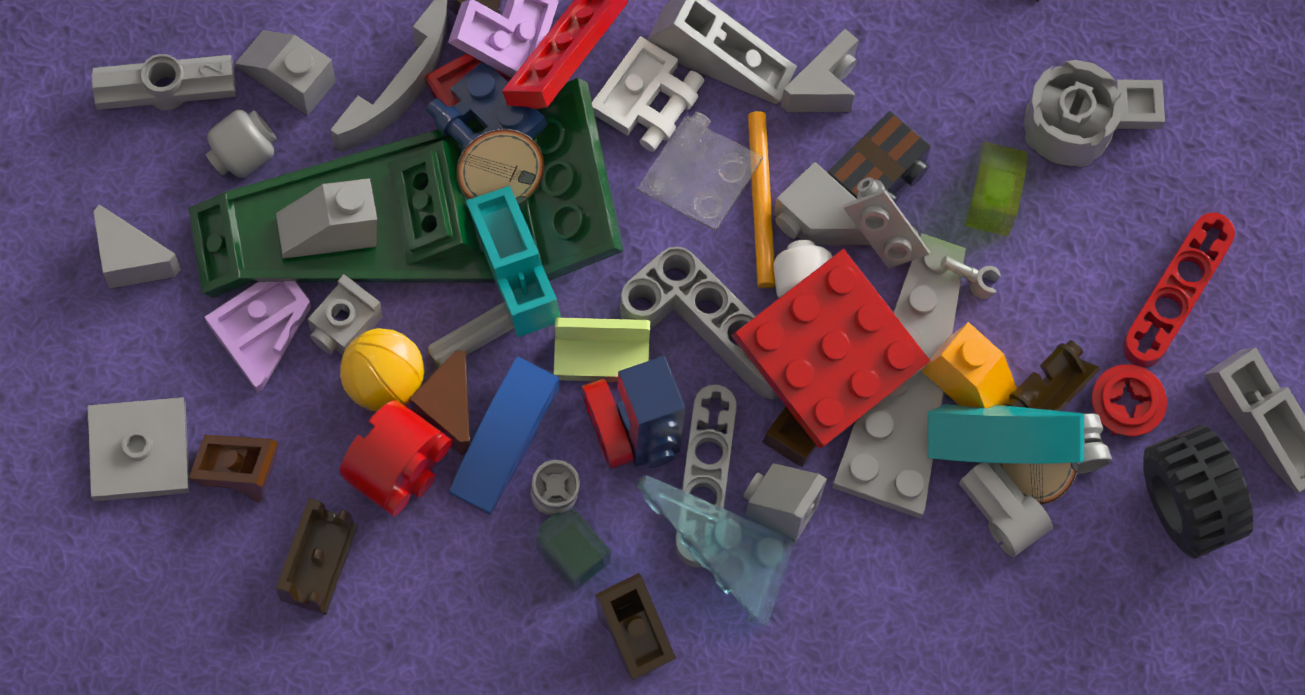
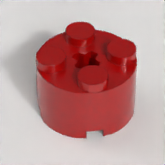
M392 400L380 408L368 421L375 427L366 437L363 438L359 434L356 436L343 458L340 466V475L343 476V479L350 486L395 517L405 508L412 494L420 498L433 484L436 474L431 469L435 463H438L446 455L452 445V439L407 406Z

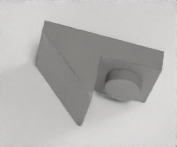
M844 29L784 88L781 107L786 112H850L855 93L842 80L849 75L857 63L855 54L859 40Z

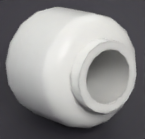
M798 240L790 243L787 246V250L781 252L773 263L778 298L832 258L831 252L823 247L815 246V243L810 240Z

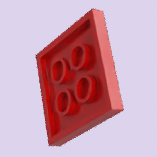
M844 248L731 335L819 449L828 444L931 361Z

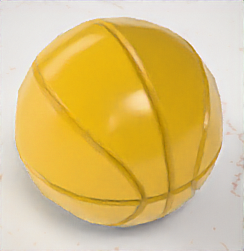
M376 328L358 335L346 347L340 363V377L344 390L356 404L367 410L377 412L392 400H396L405 406L410 403V397L422 386L424 364L419 349L408 337L395 330Z

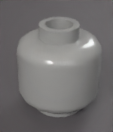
M235 110L208 131L207 140L211 150L206 153V156L221 175L224 176L230 171L236 177L247 178L274 156V146L272 143L277 138L256 111L253 110L248 114L243 110Z

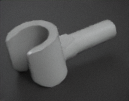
M944 256L941 260L942 267L970 281V289L974 296L980 299H987L996 293L995 289L987 287L982 281V278H987L996 282L1001 277L996 267L984 266L978 270L948 256Z

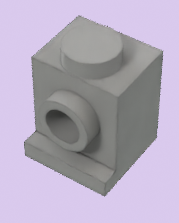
M343 274L338 280V285L308 318L310 331L312 332L310 338L326 353L332 354L336 350L343 356L346 347L353 339L366 331L372 330L383 318L380 301ZM341 310L349 314V317L344 321L334 319Z

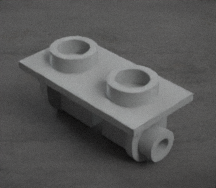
M867 177L861 180L857 186L859 191L857 200L844 204L843 208L888 269L929 255L930 250L919 237L917 230L911 226L887 191L884 190L882 182Z

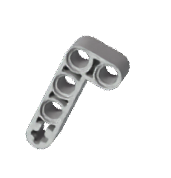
M678 246L670 247L662 251L624 285L620 304L622 319L649 320L651 329L675 310L757 394L768 399L779 398L740 346L734 345L728 338L756 316L692 252ZM677 268L683 270L687 277L680 281H674L667 278L664 273L669 269ZM642 297L650 300L653 303V307L640 311L633 308L630 302ZM709 300L716 303L720 309L715 313L708 314L700 311L696 305L701 301Z

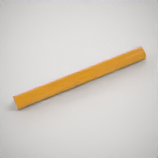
M755 111L748 114L757 286L758 288H774L776 286L773 268L775 259L766 114Z

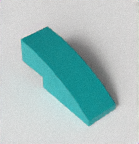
M507 186L466 200L478 238L517 338L555 325V319L561 318L557 298L544 271L539 251L511 187Z
M944 404L928 411V458L984 463H1081L1084 461V413L1004 405L979 408Z

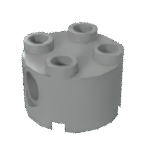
M1071 60L1064 62L1063 66H1058L1052 69V66L1040 76L1034 85L1031 100L1026 107L1023 125L1026 132V143L1030 148L1036 150L1039 155L1056 164L1084 167L1102 155L1110 144L1113 133L1122 118L1124 101L1122 94L1120 93L1119 95L1117 88L1114 86L1116 81L1109 72L1094 63Z

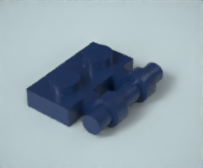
M484 62L479 63L450 88L453 97L459 102L458 104L448 107L439 98H436L426 108V111L435 119V127L445 136H452L462 146L461 152L475 138L489 131L511 129L533 138L547 126L545 117L536 109L522 106H507L502 90L508 82L493 67ZM474 117L485 130L481 133H474L466 123Z

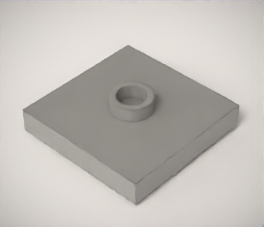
M184 397L88 405L90 481L93 501L190 493L186 402Z

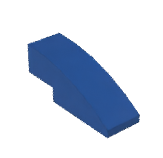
M518 356L516 357L464 456L449 489L450 494L490 515L492 514L537 435V428L559 391V377Z

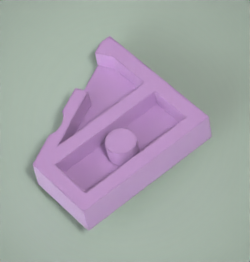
M295 281L257 282L205 316V320L258 393L264 389L311 309V304Z

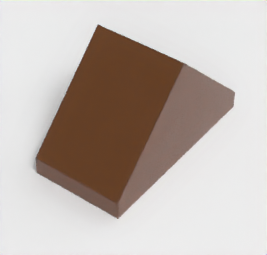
M465 350L455 351L410 397L411 410L452 439L451 447L460 455H465L470 446Z

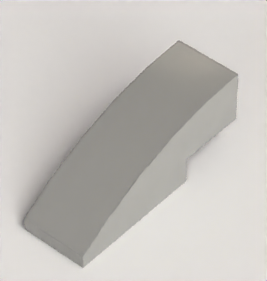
M1257 348L1241 349L1204 373L1225 408L1268 464L1295 493H1299L1305 489V414L1288 387H1279Z

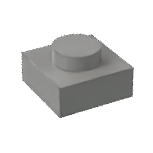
M1117 79L1114 86L1117 88L1119 95L1120 93L1122 94L1124 105L1122 118L1116 129H1162L1165 123L1162 80Z

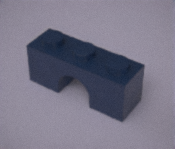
M664 355L618 371L617 387L622 400L616 402V408L630 443L635 467L647 463L649 468H656L671 462L675 458L674 454L680 452L686 408Z

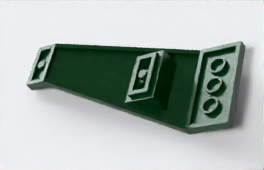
M580 78L566 82L548 107L536 109L545 117L547 126L532 138L542 152L544 173L534 193L518 204L539 251L541 263L549 281L624 252L588 83ZM475 118L466 123L474 133H481L485 130ZM436 129L233 189L189 207L202 294L214 298L250 282H338L343 274L354 282L495 283L466 204V200L469 199L462 192L457 180V165L462 154V146L452 136H445ZM370 178L377 215L376 247L283 259L276 220L277 212L322 184ZM428 178V185L423 189L424 182ZM436 221L437 226L434 231H431L432 225Z

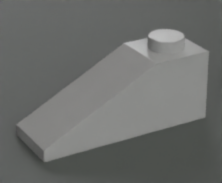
M671 0L666 3L647 38L649 42L676 57L678 63L682 66L773 104L781 101L784 88L789 84L797 67L708 0Z

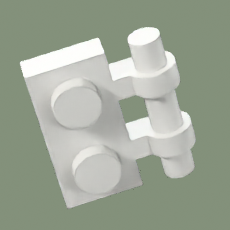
M640 36L593 100L594 115L627 136L639 122L648 129L639 142L645 149L654 152L661 141H668L676 130L674 123L684 109H691L698 99L697 91L704 83V78L695 71H690L683 81L674 77L672 74L678 67V59ZM661 91L668 95L670 99L659 113L651 108L650 105Z

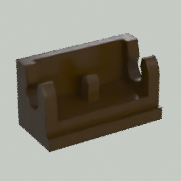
M308 498L276 586L280 601L327 615L358 528V524L353 523L349 512L343 509L340 510L339 514L330 512L325 509V505L321 501Z

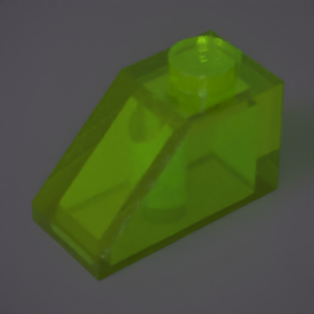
M985 141L982 142L964 226L1009 236L1017 217L1026 175L1028 151Z

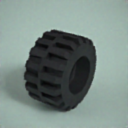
M1198 425L1145 448L1143 471L1151 502L1164 529L1173 542L1186 555L1195 559L1250 536V533L1253 531V507L1247 484L1232 453L1213 431L1205 425Z

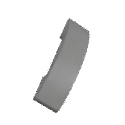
M434 0L414 24V43L418 49L376 102L372 105L358 95L334 124L330 131L335 149L343 152L370 140L393 124L419 97L426 87L425 76L435 71L445 46L449 19L447 0Z

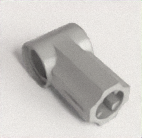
M981 462L960 480L959 485L989 521L988 527L997 543L1003 542L1000 547L1007 555L1011 557L1017 556L1053 530L1052 522L1040 503L1032 496H1024L998 463Z

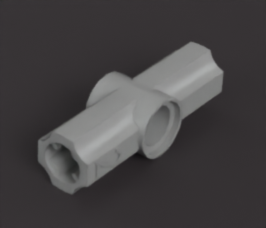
M158 54L151 56L145 63L93 68L92 88L97 110L153 105L160 110H172L187 101L236 97L235 74L231 55L176 60V58L168 54ZM160 79H174V81L166 87L155 86L156 82Z

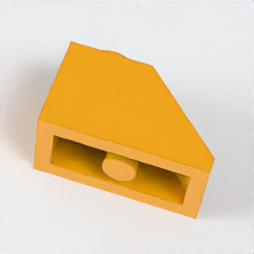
M969 322L947 338L930 359L931 361L921 370L959 406L990 408L995 405L1006 406L1010 401L1009 395L1017 389L1004 354Z

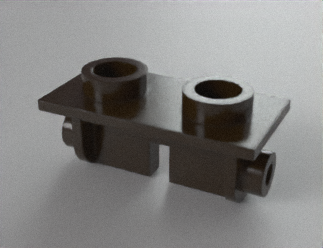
M1069 340L1066 344L1059 343L1056 349L1040 365L1046 377L1042 379L1040 374L1033 372L1015 391H1012L1009 395L1010 401L1006 406L1061 411L1101 369L1099 366L1079 358L1083 354V350L1076 342Z

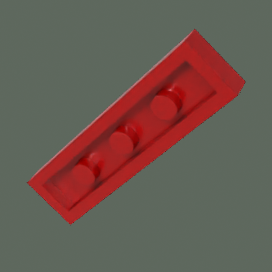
M574 0L502 90L507 106H522L531 109L548 107L624 9L628 1Z

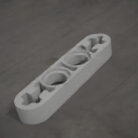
M708 385L702 388L697 393L693 406L675 541L677 556L684 564L691 567H703L709 564L716 556L720 540L736 415V399L729 389L721 385ZM711 398L720 399L721 407L728 408V411H720L717 430L707 429L709 409L701 407V405H709ZM700 426V427H702L703 429H706V430H700V431H698V430H697V427ZM721 430H726L727 433H726V434H723V433H721V432H719V431H721ZM704 442L716 443L722 451V458L717 463L704 464L696 457V448ZM698 487L710 488L716 495V504L707 510L697 509L689 500L690 493ZM687 516L694 520L686 522L685 517ZM695 520H714L715 525L705 522L702 537L703 542L710 544L711 547H703L700 555L692 554L691 546L683 544V541L692 540Z

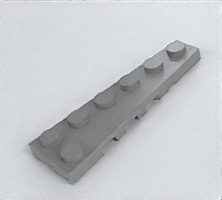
M922 233L920 238L930 250V254L912 260L894 314L928 358L931 359L953 333L961 276L942 267L941 260L944 256H948L963 264L966 248ZM922 369L855 421L832 487L919 519L922 518L926 507L933 462L932 458H928V411L941 406L943 390L921 372Z

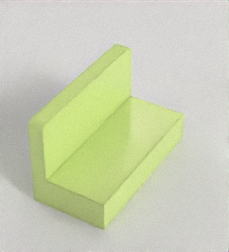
M556 318L554 375L559 377V380L598 381L605 379L606 382H618V371L649 361L650 321Z

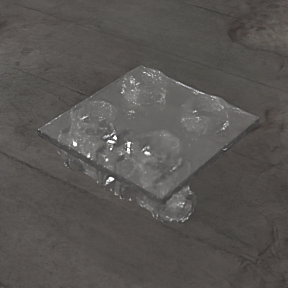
M696 112L693 117L683 118L639 184L637 190L717 231L763 160V156L708 128L711 123L710 119L704 114Z

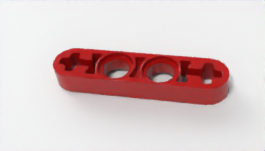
M1207 213L1196 221L1130 327L1122 345L1126 359L1133 365L1140 367L1156 365L1162 359L1233 243L1235 227L1225 215ZM1212 227L1217 228L1220 231L1219 239L1213 242L1207 254L1198 250L1206 238L1207 233L1205 231H1210ZM1182 262L1197 264L1202 271V279L1197 282L1184 280L1178 273V265ZM1161 298L1173 299L1180 308L1179 316L1173 319L1162 317L1156 310L1155 302ZM1151 325L1160 330L1151 344L1153 349H1148L1144 354L1137 350L1139 346L1137 340H1142Z

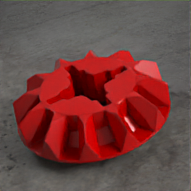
M1123 364L1106 370L1097 379L1093 387L1090 406L1093 407L1095 414L1100 416L1101 423L1110 429L1112 435L1121 434L1133 439L1139 435L1151 433L1159 425L1166 413L1167 396L1162 383L1152 372L1137 365ZM1125 385H1127V392H1130L1132 399L1143 402L1135 406L1131 418H1129V413H1126L1125 406L1113 403L1121 399L1126 387Z

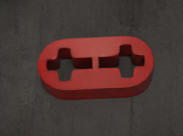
M605 379L582 385V397L608 467L613 469L633 462L630 443Z

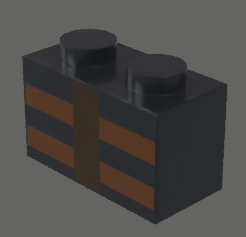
M889 111L828 171V174L856 199L859 192L857 186L861 180L867 177L879 180L884 185V190L887 191L896 203L899 196L895 193L905 183L911 187L914 186L927 172L929 165L926 161L931 145L894 113Z

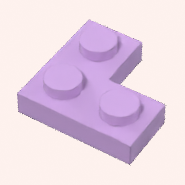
M466 0L461 3L448 43L512 78L549 32L559 1L507 0L503 14L500 15L475 0Z

